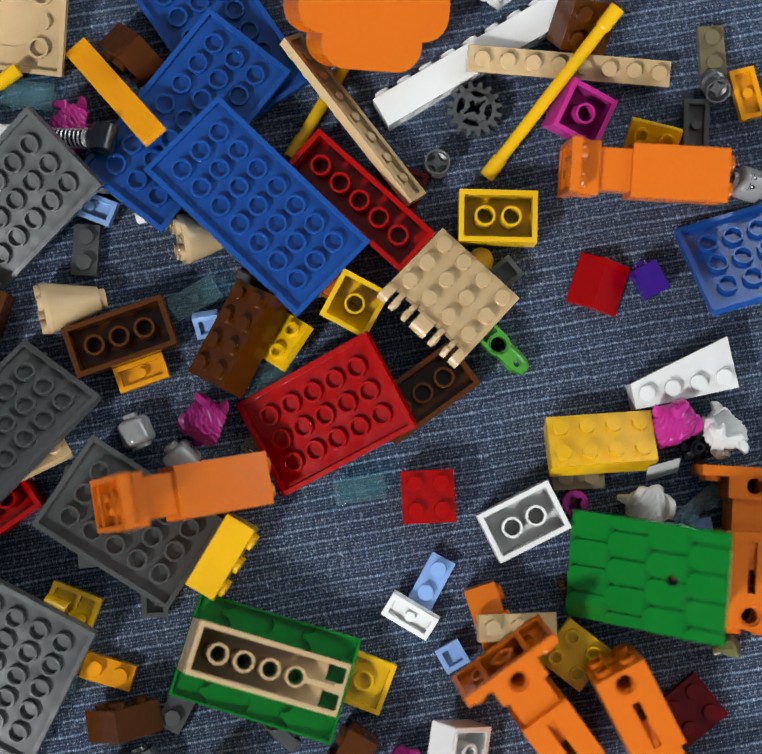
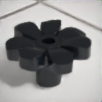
M703 432L695 435V437L691 436L685 440L686 443H680L679 445L681 451H686L683 455V459L686 462L694 459L695 464H702L703 457L709 459L712 456L708 449L711 446L705 442Z

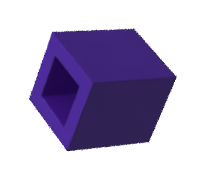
M646 258L633 265L634 271L628 274L642 301L671 287L656 259L648 262Z

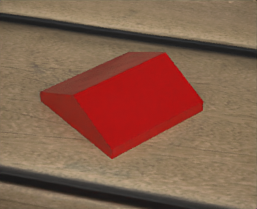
M581 252L565 302L615 317L630 268L605 257Z

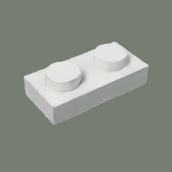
M394 590L381 612V615L425 641L440 618L439 615L397 590Z

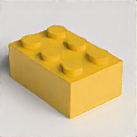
M459 189L457 241L462 246L535 247L538 236V190Z
M233 512L227 514L185 584L212 601L218 596L223 597L233 583L229 579L232 573L236 574L239 572L246 561V558L243 557L246 550L250 551L259 540L260 536L256 534L259 528Z

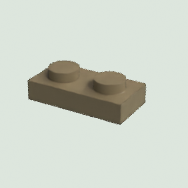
M723 25L697 27L695 31L699 79L705 71L713 68L719 69L726 77L727 65Z
M604 473L551 477V487L553 491L605 488Z

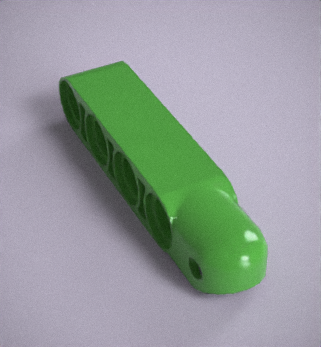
M497 325L478 343L508 371L521 376L528 371L529 362L527 358ZM498 338L504 342L505 347L502 352H496L492 349L491 341ZM514 361H517L519 363L518 367L514 365Z

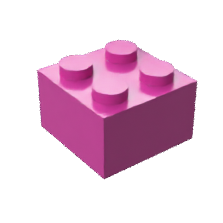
M576 77L571 78L552 102L541 127L566 140L572 136H584L586 140H601L618 101Z

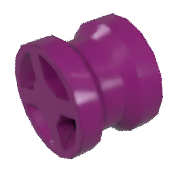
M566 490L560 497V505L563 511L571 516L573 508L587 510L588 498L579 490Z

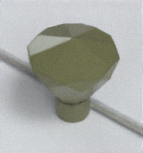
M732 633L725 638L724 647L711 646L714 656L726 655L740 659L741 643Z

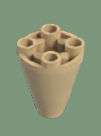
M188 213L177 214L169 226L171 234L176 235L178 244L174 245L176 260L183 261L184 265L191 264L224 249Z
M44 282L33 285L43 335L57 333L63 327L81 322L101 313L102 309L108 308L104 288L98 289L96 286Z

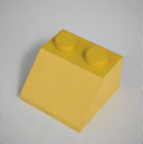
M344 269L319 315L356 335L366 331L370 332L384 306L376 297L382 288Z

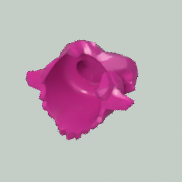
M81 95L76 104H68L66 99L63 101H53L52 106L56 111L50 121L51 128H88L87 117L89 110L87 109V100L84 96ZM73 148L72 150H73L76 154H78V153H79V150H81V149H78V148H77V149H74V148Z
M198 392L194 396L196 402H193L187 408V411L179 416L177 426L183 434H189L193 438L192 444L194 446H214L221 436V429L226 422L229 403L227 400H224L218 404L204 393Z
M684 398L675 399L666 405H654L652 409L654 416L652 422L654 423L653 427L656 433L658 449L663 450L668 446L678 445L691 436L698 435L704 428L702 418L694 412L690 403Z

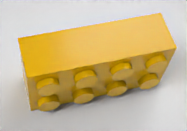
M651 410L546 417L543 430L549 477L646 471L648 467L656 465L659 459Z

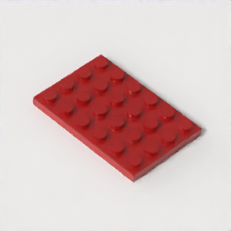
M369 331L358 335L236 404L259 451H266V456L271 461L270 472L283 497L418 426Z

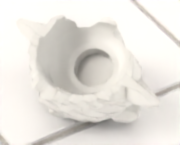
M711 401L712 411L707 417H701L704 423L703 437L705 442L711 446L710 453L716 459L730 457L731 451L736 449L746 455L750 447L747 443L749 438L745 425L742 424L741 420L732 415L728 408L723 407L717 401Z
M660 484L649 487L639 486L630 494L617 495V500L625 504L627 517L665 522L667 519L677 520L679 518V515L675 512V500L670 495L664 493V488Z

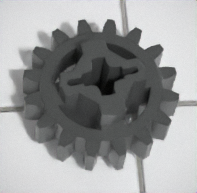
M470 81L467 89L459 85V94L456 92L451 93V98L454 101H447L446 107L452 109L446 112V117L453 118L450 121V127L457 125L456 133L460 134L462 131H465L466 138H469L471 133H474L476 139H479L481 132L488 136L490 133L489 127L496 129L498 124L495 120H500L502 116L501 113L496 112L502 108V103H495L499 97L498 93L491 95V86L487 87L486 90L482 89V82H479L477 87H473V83ZM461 100L464 109L457 113V105ZM472 106L473 109L479 108L478 114L474 111L470 113V107ZM491 108V116L486 120L484 112ZM467 122H468V123H472V124H475V126H470V125H467V124H465V123H467Z

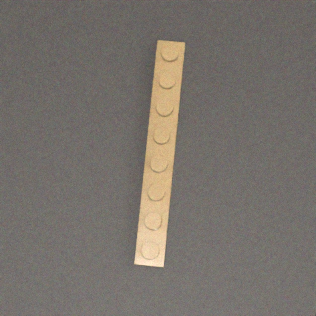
M299 32L285 37L280 46L298 67L304 78L312 85L319 97L333 112L334 116L344 126L350 137L365 153V156L379 171L382 178L393 189L397 197L406 207L422 199L427 193L328 66L322 65L312 58L307 49L304 35Z
M469 44L466 72L554 79L574 53ZM590 54L572 78L576 77L581 81L668 88L672 61Z

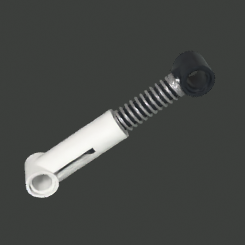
M95 121L92 123V127L84 129L52 127L71 149H88L91 153L100 156L114 155L118 127L114 124ZM0 124V135L10 124Z

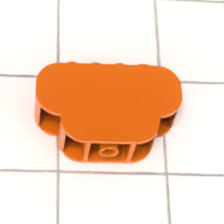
M283 0V9L288 22L297 30L306 32L307 49L312 58L318 63L343 69L400 73L409 70L416 64L421 55L423 42L434 41L444 33L449 22L450 0Z

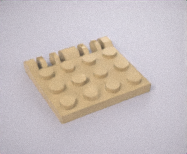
M0 0V70H5L14 63L21 73L64 77L69 0Z
M443 228L376 296L385 304L398 292L399 295L388 306L391 311L397 309L401 302L406 299L411 306L402 313L400 319L403 322L407 321L418 310L420 314L409 325V328L423 339L436 327L438 331L427 342L430 347L436 345L444 334L451 342L442 348L439 354L442 358L457 346L459 349L447 361L454 369L520 299Z

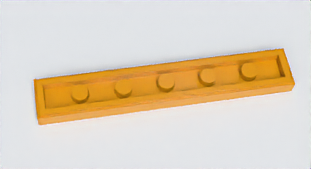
M84 37L66 52L65 55L146 147L167 130Z

